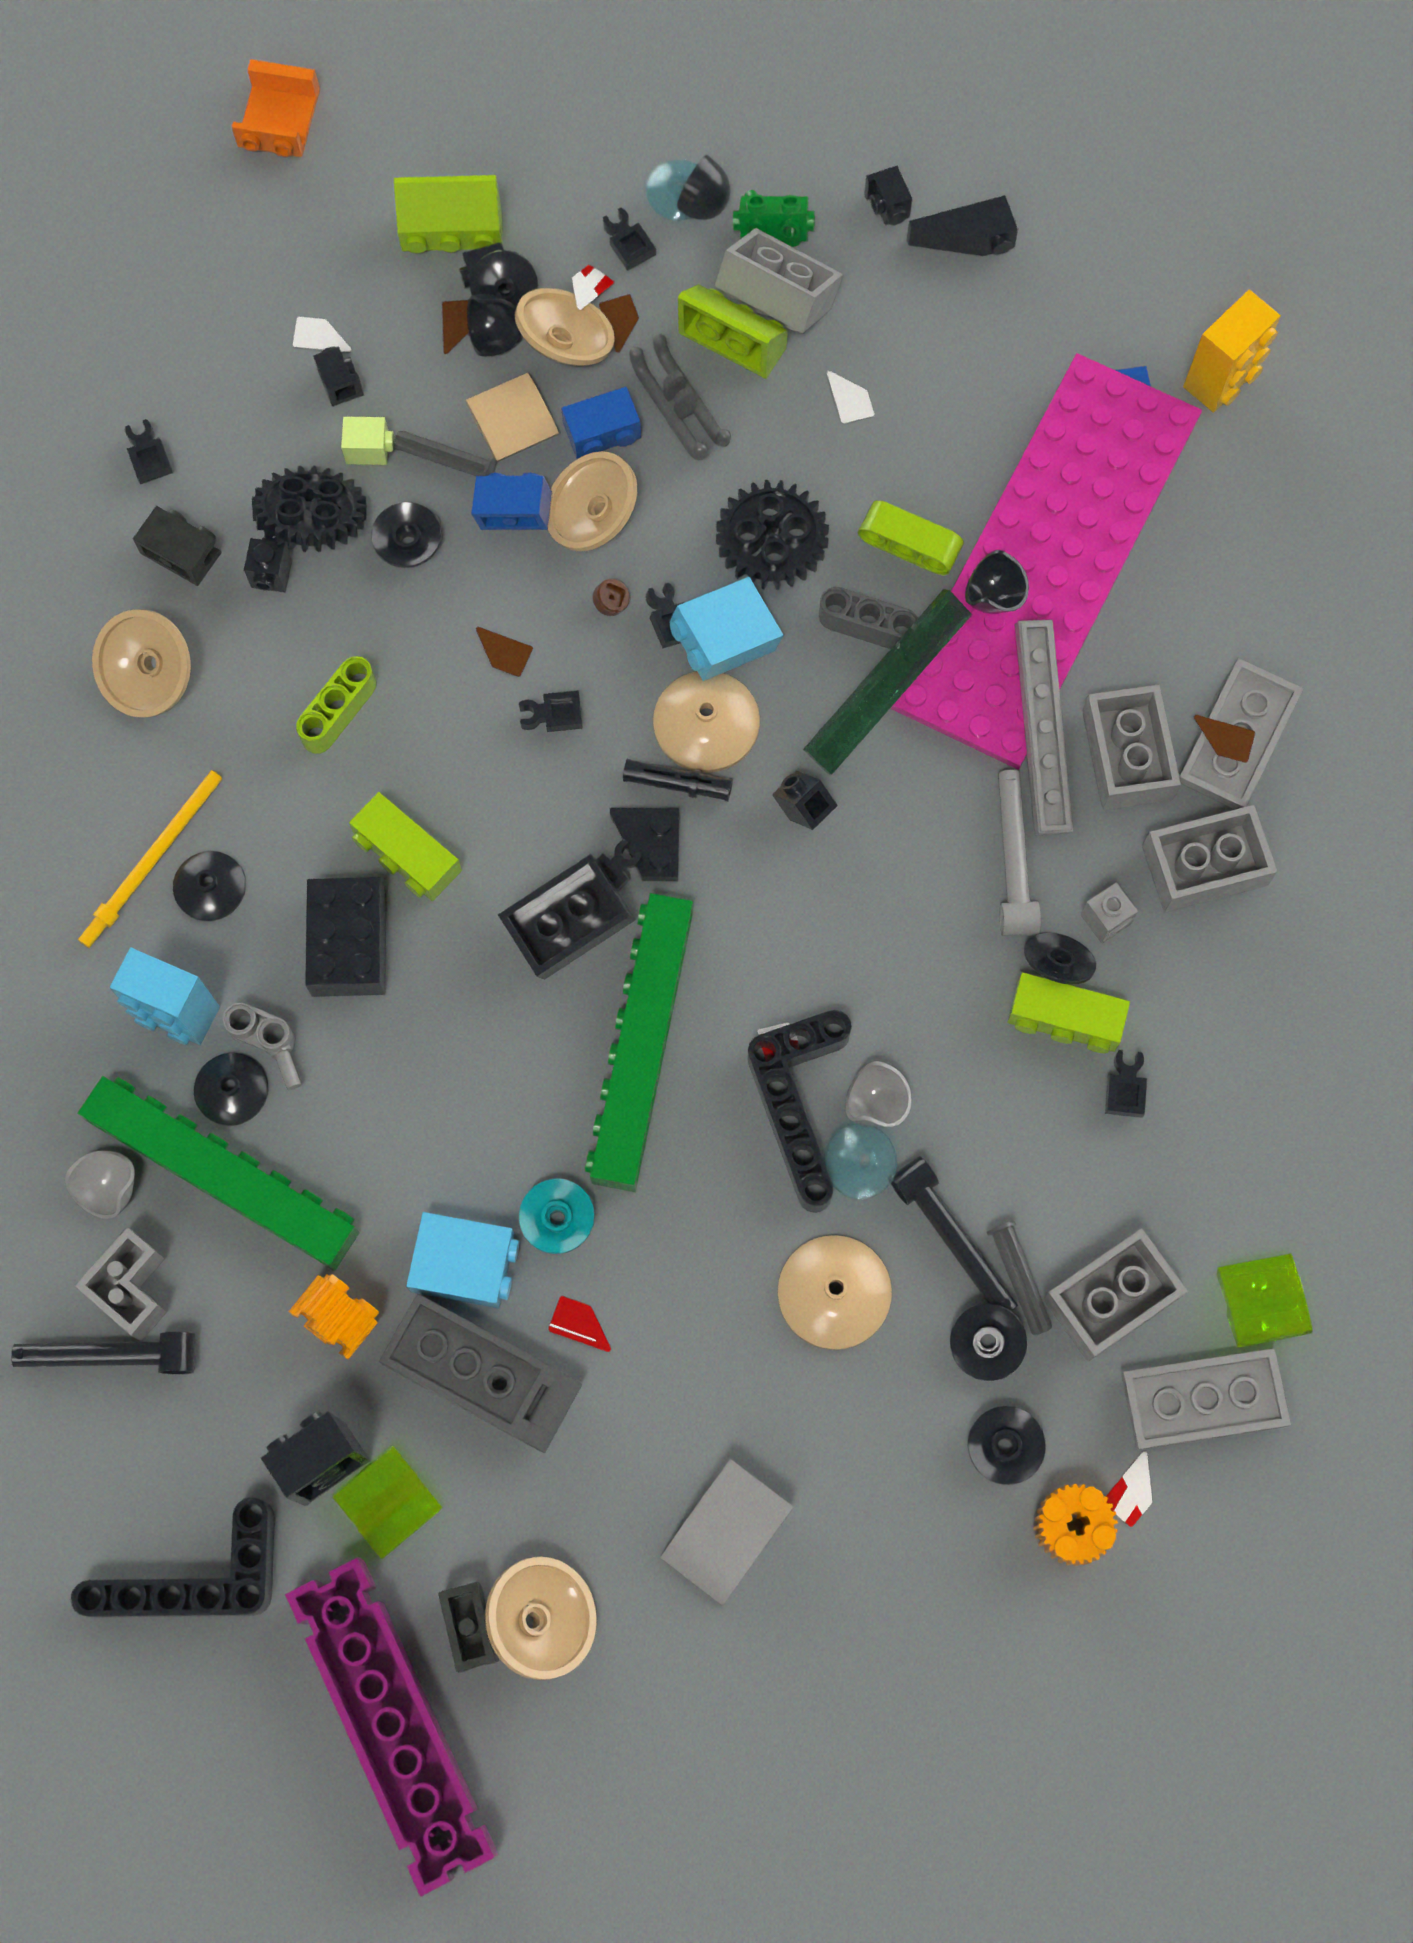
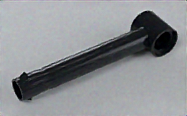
M919 1156L891 1175L889 1181L900 1199L906 1205L911 1204L913 1201L916 1202L976 1287L984 1295L987 1302L1003 1306L1010 1311L1015 1309L1018 1304L933 1189L939 1184V1181L929 1164Z
M190 1332L160 1333V1342L14 1344L11 1352V1361L13 1367L159 1365L158 1373L192 1374L194 1373L195 1334Z

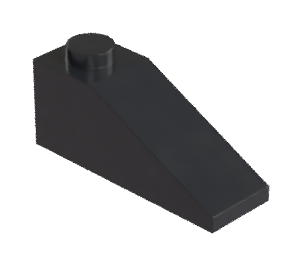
M1006 195L910 220L906 240L909 246L983 257L990 254H1004L1010 249L1015 248L1018 227Z

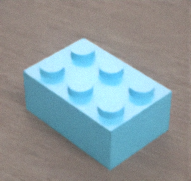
M131 947L109 987L118 997L117 1003L127 1008L125 1012L135 1018V1023L151 1031H154L157 1026L167 1031V1036L170 1039L183 1045H187L189 1041L201 1045L220 1008V1005L198 976Z

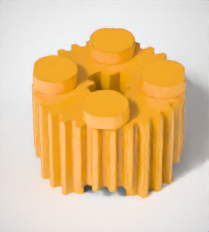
M326 1274L324 1278L318 1275L288 1312L297 1318L302 1314L307 1319L303 1326L325 1344H332L334 1346L337 1343L343 1348L339 1354L349 1360L378 1322L375 1320V1317L379 1312L361 1298L359 1300L355 1298L353 1300L345 1294L350 1288L333 1274Z
M1077 1483L1054 1490L1046 1496V1499L1040 1503L1042 1507L1036 1511L1039 1516L1034 1519L1037 1525L1033 1527V1530L1038 1531V1534L1035 1535V1538L1040 1539L1038 1545L1044 1546L1045 1553H1051L1050 1558H1058V1563L1066 1562L1068 1566L1072 1564L1073 1566L1085 1565L1099 1560L1101 1556L1107 1554L1106 1550L1112 1548L1116 1540V1533L1118 1532V1529L1114 1528V1525L1118 1524V1520L1113 1519L1116 1512L1111 1511L1112 1503H1106L1108 1498L1104 1497L1102 1491L1093 1486L1086 1488L1085 1484L1077 1486ZM1072 1515H1076L1077 1519H1081L1084 1527L1080 1529V1536L1076 1535L1075 1530L1070 1532L1067 1528V1523L1072 1521Z

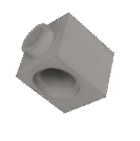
M1116 882L1088 900L1081 912V916L1099 941L1104 943L1130 926L1138 910Z

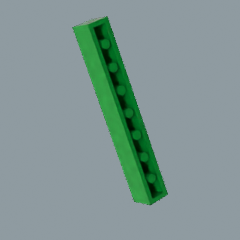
M650 893L648 904H641L637 925L643 926L641 938H634L632 943L630 960H636L633 974L626 973L623 994L628 995L626 1008L619 1007L615 1029L621 1030L618 1044H611L608 1057V1065H613L611 1079L604 1078L600 1100L606 1101L603 1115H596L593 1127V1136L598 1137L595 1151L589 1150L585 1165V1172L591 1173L590 1179L594 1185L636 1192L693 917V901Z
M104 1076L100 1078L77 1113L86 1122L336 1271L359 1235V1231L352 1225L355 1220L353 1217L338 1208H335L333 1213L320 1206L323 1202L320 1197L306 1189L301 1194L291 1189L289 1185L292 1181L277 1171L272 1170L270 1175L257 1168L260 1162L247 1153L241 1151L236 1156L226 1150L229 1144L217 1135L210 1132L206 1138L196 1132L195 1129L198 1125L185 1116L178 1114L176 1119L164 1113L167 1107L155 1098L148 1095L143 1100L134 1095L133 1093L136 1088L125 1080L116 1077L113 1082Z

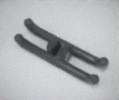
M657 334L653 338L655 353L668 374L663 382V390L648 369L642 349L640 347H633L630 350L629 356L637 377L689 455L694 459L701 460L707 453L706 445L703 442L696 441L682 420L694 413L716 445L727 446L731 439L730 432L727 429H720L673 359L667 346L666 337L663 334Z

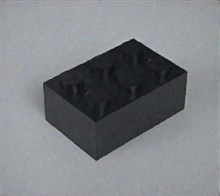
M591 854L498 914L535 975L544 980L636 920L599 861Z
M381 877L307 879L305 986L311 996L385 995L386 889Z
M317 1411L308 1416L300 1423L302 1427L300 1431L290 1438L287 1434L278 1437L266 1447L268 1453L261 1457V1460L285 1497L304 1506H307L370 1462L346 1423L329 1411L323 1415L320 1411Z

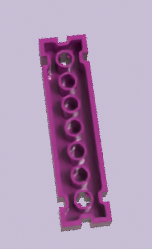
M357 1557L329 1571L332 1582L323 1586L321 1581L312 1580L286 1593L285 1596L297 1623L303 1625L309 1623L313 1634L305 1638V1641L399 1851L409 1846L415 1861L407 1865V1869L419 1896L422 1897L453 1880L455 1876L451 1869L461 1864L464 1872L467 1873L499 1854L486 1825L484 1824L476 1829L469 1814L478 1809L384 1603L379 1601L372 1603L368 1592L377 1587L364 1559ZM337 1604L349 1607L350 1614L345 1615L348 1617L345 1622L334 1620L333 1612H338L335 1609ZM437 1826H440L443 1831L450 1830L452 1838L448 1840L451 1843L449 1848H446L443 1843L436 1845L433 1837L438 1834L435 1831Z

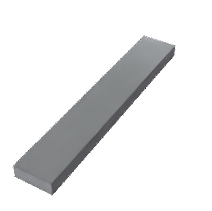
M1053 620L1018 621L1015 623L1034 832L1035 835L1070 834L1073 832Z

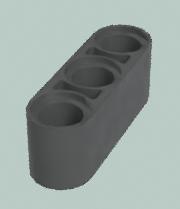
M841 587L828 588L823 592L820 599L819 620L829 630L899 652L908 651L916 643L919 619L913 611ZM838 605L843 610L836 613L829 611L827 607ZM863 616H872L877 621L865 623L861 618ZM903 626L911 632L900 634L894 628Z

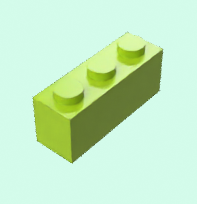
M380 792L349 822L354 834L351 837L352 840L363 851L368 852L371 849L380 856L378 862L390 874L394 875L396 872L401 874L407 880L404 883L406 887L419 898L424 894L433 902L462 871L459 859Z
M1022 972L1017 983L1007 1023L1015 1025V1029L1023 1033L1036 1034L1038 1031L1050 1034L1051 1039L1064 1044H1071L1073 1041L1087 1044V1048L1093 1052L1106 1054L1109 1051L1115 1052L1121 1042L1130 1001Z

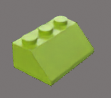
M496 175L394 178L397 232L401 251H410L412 253L440 250L456 252L458 250H474L502 243V211Z
M700 284L682 291L678 296L679 334L767 379L787 348L788 330L784 329L779 322L773 319L767 320L757 315L747 305L736 304L725 298L718 290L707 289Z

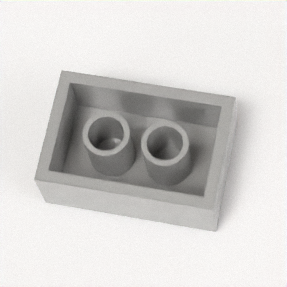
M755 228L725 251L715 287L723 290L728 297L741 300L754 307L758 313L777 319L786 328L803 333L831 310L843 274Z
M1160 685L1088 694L1082 712L1102 810L1173 800L1181 783Z
M1254 805L1150 831L1142 845L1164 913L1268 886L1277 874V869Z
M1141 1228L1052 1289L1043 1300L1084 1358L1089 1362L1180 1299L1188 1291Z

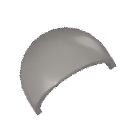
M871 1062L863 1067L852 1081L846 1097V1114L850 1120L865 1127L884 1128L899 1125L906 1119L911 1109V1091L906 1079L897 1069L884 1062Z
M97 1151L79 1158L67 1171L65 1183L69 1194L81 1208L94 1216L110 1219L120 1214L129 1202L133 1191L135 1172L132 1162L122 1154L113 1151Z

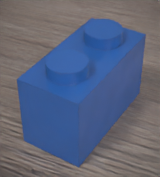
M627 386L561 407L563 425L576 459L590 453L603 452L615 446L625 447L641 438L640 419Z
M501 473L476 476L471 514L480 530H548L552 491L545 477L535 473H524L522 476H506Z

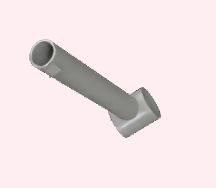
M1004 770L998 773L1008 903L1000 904V930L1002 936L1036 935L1040 933L1041 926L1039 902H1030L1020 772L1018 770Z

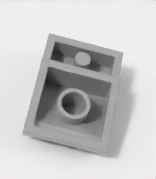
M730 1459L660 1558L723 1606L792 1511L793 1506Z

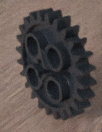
M298 466L295 473L288 468H284V476L272 473V481L263 479L262 487L255 488V496H252L253 521H256L257 530H264V537L266 539L275 536V545L286 541L288 542L289 550H292L296 545H301L303 552H306L309 546H314L318 552H321L322 545H327L333 550L335 549L336 541L346 545L348 544V536L356 538L357 529L363 530L364 520L367 519L366 496L362 495L361 487H354L353 479L343 481L342 472L332 476L330 475V468H326L322 473L317 472L316 466H312L310 471H305L302 466Z
M765 480L764 489L759 490L758 486L753 482L751 483V493L749 494L741 488L738 489L739 501L731 497L728 498L729 509L721 508L720 518L722 520L716 522V531L719 532L716 534V545H720L719 557H727L725 560L726 569L737 566L735 578L738 579L747 574L753 583L756 579L761 580V589L766 588L768 581H773L776 590H779L782 580H785L790 587H793L794 576L797 575L801 580L805 581L807 577L806 569L816 572V560L823 561L825 555L823 549L828 548L829 538L825 536L828 535L829 525L823 524L826 513L817 512L819 501L815 500L808 503L809 491L797 495V484H793L789 490H785L783 480L778 482L776 488H771L769 480ZM773 509L777 513L775 515H766L762 511ZM788 513L793 514V515H790L789 517H787L785 520H783V518H784ZM793 529H800L804 532V534L800 536H794L790 534L789 531ZM749 533L754 535L755 538L744 540L740 536ZM761 548V551L757 556H752V554H755ZM774 553L781 555L783 558L773 561L768 559L767 556Z

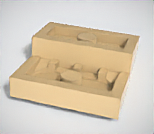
M529 373L466 400L479 432H482L492 456L496 458V462L559 434Z

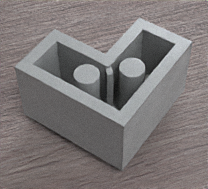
M128 1227L75 1285L80 1292L126 1332L140 1341L145 1338L167 1313L140 1289L141 1285L165 1258Z

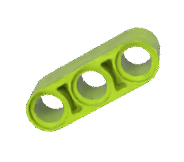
M879 500L873 501L858 530V536L867 544L930 572L944 576L950 573L964 545L963 539L957 533Z
M360 656L347 658L298 718L296 730L307 751L319 754L327 751L374 693L376 680L371 665L365 658ZM356 674L366 675L362 681H350ZM335 701H344L343 706L338 709L329 708L330 704ZM313 728L323 729L318 736H307L308 732Z

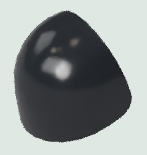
M705 155L693 169L677 201V208L680 212L698 220H707L718 216L725 209L730 197L729 179L723 168L709 155Z
M472 295L468 301V332L472 346L479 356L487 357L503 354L516 344L521 335L515 321L516 307L509 301L496 295Z
M995 550L981 560L969 578L965 591L966 602L976 610L988 614L1015 611L1022 607L1028 597L1029 583L1026 572L1013 556L1005 551Z

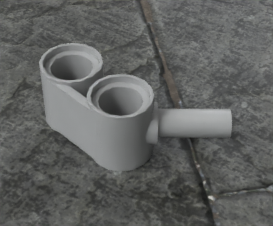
M239 1002L230 1005L224 1011L222 1020L224 1027L231 1037L238 1043L250 1044L264 1050L271 1058L276 1059L287 1090L299 1088L301 1082L290 1055L295 1045V1036L287 1023L279 1017L246 1003ZM245 1016L251 1018L247 1028L243 1030L234 1029L235 1022L239 1018ZM277 1030L284 1031V1037L279 1043H267L268 1036L272 1032Z

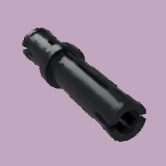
M631 759L626 760L623 771V782L628 781L689 793V797L697 798L700 795L728 802L733 784V779L731 778L726 779L702 774V770L698 769L690 772L633 761Z

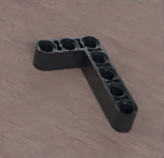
M838 1010L827 1011L760 1034L752 1039L748 1047V1065L797 1198L805 1210L813 1213L821 1212L829 1206L833 1194V1185L789 1068L839 1051L846 1046L850 1037L851 1021L845 1013ZM829 1024H837L842 1027L844 1033L840 1037L833 1038L825 1033L824 1028ZM794 1036H803L808 1040L809 1045L805 1049L798 1050L794 1049L789 1041ZM760 1048H768L775 1056L768 1062H762L756 1059L754 1053ZM772 1082H781L786 1086L787 1092L782 1096H773L768 1092L767 1086ZM785 1116H794L800 1122V1126L796 1130L788 1131L781 1127L779 1121ZM798 1150H805L812 1155L813 1161L806 1166H801L794 1162L792 1155ZM810 1185H819L825 1190L826 1196L820 1201H813L807 1197L805 1190Z
M252 1497L241 1500L234 1508L232 1515L230 1578L86 1580L76 1585L72 1591L71 1605L79 1615L97 1618L259 1615L267 1610L272 1598L274 1511L265 1501ZM253 1506H259L263 1514L262 1520L257 1526L250 1528L245 1522L246 1512ZM256 1545L261 1552V1559L256 1566L249 1568L245 1565L243 1556L249 1547ZM214 1586L220 1593V1599L215 1607L208 1609L203 1603V1594L206 1589ZM249 1586H255L259 1591V1601L254 1607L248 1609L242 1602V1594ZM135 1587L139 1590L141 1599L138 1606L130 1610L127 1608L124 1598L127 1591ZM176 1587L180 1592V1601L176 1607L169 1609L164 1604V1594L169 1588ZM92 1588H97L101 1593V1601L95 1609L90 1610L85 1602L86 1594Z

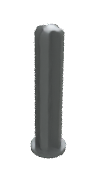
M398 431L395 437L394 447L409 454L473 476H488L495 472L496 458L490 457L487 460L406 431Z
M1012 1221L987 1231V1235H992L1031 1333L1039 1335L1049 1331L1052 1328V1324L1013 1230L1016 1223Z

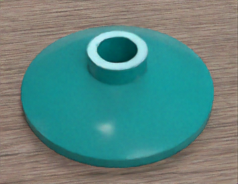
M549 1179L538 1183L525 1195L519 1209V1224L524 1237L532 1246L545 1253L563 1254L578 1248L588 1238L594 1225L595 1214L589 1195L582 1187L566 1179ZM559 1212L565 1216L562 1224L554 1225L551 1223L550 1219L554 1213Z

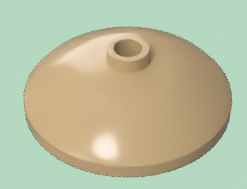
M552 288L536 289L526 293L517 305L515 311L517 327L527 343L541 355L565 365L587 366L601 362L610 354L615 336L609 320L592 303L579 310L575 294Z
M594 452L580 457L566 467L551 488L552 497L548 522L550 535L560 545L573 551L592 550L604 545L615 537L629 520L637 498V481L630 465L616 454Z
M129 610L114 616L98 634L92 654L93 674L100 692L115 709L126 715L152 717L168 711L181 699L189 682L191 664L185 639L179 629L168 618L154 611ZM153 657L156 660L155 668H153L151 664V660Z
M697 671L676 679L662 692L655 706L653 726L656 740L670 760L691 771L698 769L702 770V773H711L728 769L748 755L758 737L760 715L753 695L740 681L724 673L703 681ZM704 708H709L713 713L710 716H703L700 711Z
M823 1236L803 1244L789 1257L779 1278L778 1302L786 1323L802 1340L823 1349L841 1350L865 1342L882 1326L891 1304V1281L882 1260L867 1245L845 1236ZM832 1282H838L842 1285L843 1292L839 1295H834L829 1291V1285Z
M532 1557L513 1564L498 1577L488 1596L485 1621L490 1643L497 1656L509 1669L529 1679L548 1680L571 1672L584 1660L594 1641L597 1616L592 1594L585 1581L573 1568L553 1558ZM527 1615H530L533 1619L532 1628L526 1623Z

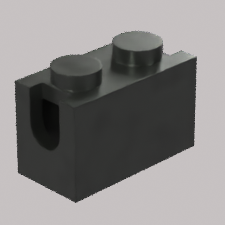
M158 506L153 509L133 537L140 554L196 586H199L221 555L220 550L214 547L216 536L210 530L200 525L196 528L188 524L187 520L177 511L170 509L167 512Z
M473 1582L438 1592L456 1672H465L476 1667L500 1662L490 1643L486 1629V1603L481 1583Z

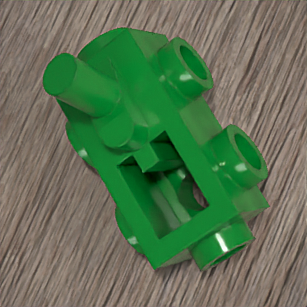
M749 190L744 196H741L739 210L733 211V231H740V239H742L757 228L779 241L795 247L801 241L807 242L808 232L815 231V211H809L808 196L758 195L755 190Z

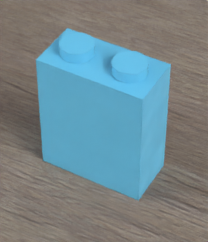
M750 577L678 605L669 622L673 637L681 642L687 652V659L691 668L694 671H698L703 681L774 652L784 636Z
M423 1212L406 1287L413 1293L500 1309L501 1300H508L512 1277H507L509 1262L515 1263L517 1260L520 1241L514 1239L515 1234L512 1228Z

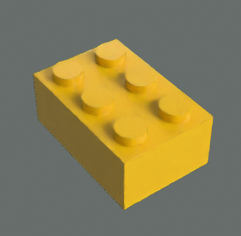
M1249 289L1202 334L1183 388L1213 413L1223 403L1226 406L1230 405L1241 391L1239 388L1245 382L1251 384L1261 374L1263 370L1261 363L1271 351L1268 346L1278 335V331L1275 329L1281 315Z

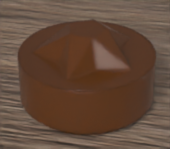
M617 579L604 580L593 592L595 607L606 616L618 615L626 609L630 601L627 587Z

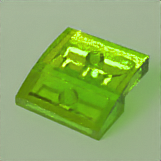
M1292 1253L1217 1268L1216 1276L1228 1307L1226 1316L1237 1348L1312 1334L1313 1328L1308 1305Z
M393 1444L332 1494V1498L381 1559L386 1557L443 1509Z

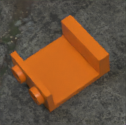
M250 59L247 71L252 88L242 123L234 121L232 123L237 146L248 151L272 152L283 157L290 155L302 157L320 92L315 69Z

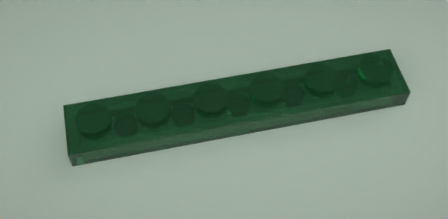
M943 589L803 750L826 773L832 775L972 616V613L950 590Z

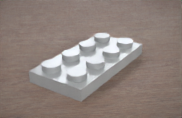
M1238 658L1209 718L1255 731L1249 760L1247 763L1218 756L1204 733L1201 732L1179 777L1180 783L1231 808L1240 809L1246 807L1304 688Z
M1275 1348L1121 1373L1136 1450L1291 1426Z

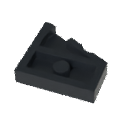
M610 808V818L615 824L622 840L626 839L630 843L629 847L626 848L631 858L638 852L643 856L642 862L635 867L641 880L678 881L679 808Z

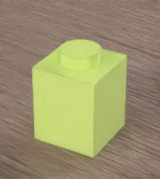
M343 417L341 449L346 464L387 465L388 452L394 451V432L388 431L385 417Z

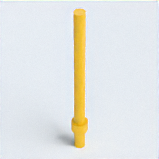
M212 770L208 773L107 903L100 904L93 913L95 918L77 939L81 944L90 948L106 927L111 928L119 917L118 911L222 781L220 775Z

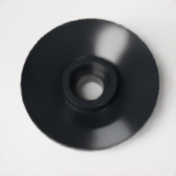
M497 250L486 254L476 263L470 276L471 295H496L509 301L516 308L520 299L526 293L538 289V279L532 264L521 254L510 250ZM506 283L510 285L511 289L508 293H501L498 290L499 285Z
M402 502L386 508L378 515L372 526L371 540L377 555L383 561L395 567L410 568L425 563L436 553L441 542V527L433 512L425 506L412 502ZM406 537L414 539L410 543H402V540Z
M216 851L200 852L188 858L178 868L173 880V894L180 909L188 916L201 921H215L231 914L241 903L246 889L245 876L239 864L232 857ZM205 877L213 878L211 885L207 887L201 886L202 879Z
M1040 933L1032 936L1025 945L1024 954L1027 962L1036 972L1047 979L1073 985L1087 982L1095 973L1096 961L1094 956L1083 944L1073 938L1057 933Z
M226 1053L212 1058L200 1069L194 1083V1099L201 1113L210 1121L224 1126L240 1125L251 1120L263 1108L268 1095V1080L262 1067L251 1057L239 1053ZM228 1080L234 1081L235 1086L231 1091L224 1092L222 1090L224 1082Z
M979 1304L963 1312L954 1323L950 1335L951 1353L956 1364L967 1375L982 1381H996L1011 1375L1021 1365L1027 1351V1335L1019 1318L1009 1309L997 1304ZM985 1334H991L996 1339L995 1344L990 1348H986L981 1344V1338Z
M1012 1406L992 1408L984 1412L971 1427L968 1436V1453L971 1462L983 1477L994 1483L1014 1485L1024 1482L1038 1471L1044 1460L1046 1442L1042 1428L1033 1416L1020 1408ZM1005 1439L1011 1443L1012 1450L1010 1453L1004 1454L1000 1452L998 1448L1000 1440Z

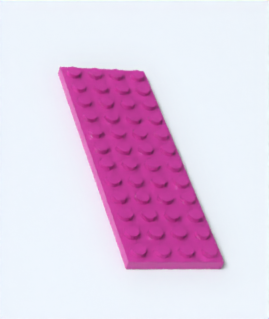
M1076 353L898 691L891 709L1019 770L1027 756L1015 623L1018 621L1053 620L1060 690L1202 413V409ZM995 550H1002L1018 560L1025 570L1029 583L1028 597L1022 607L1015 611L999 614H988L978 611L966 602L965 591L967 583L973 571L984 557Z

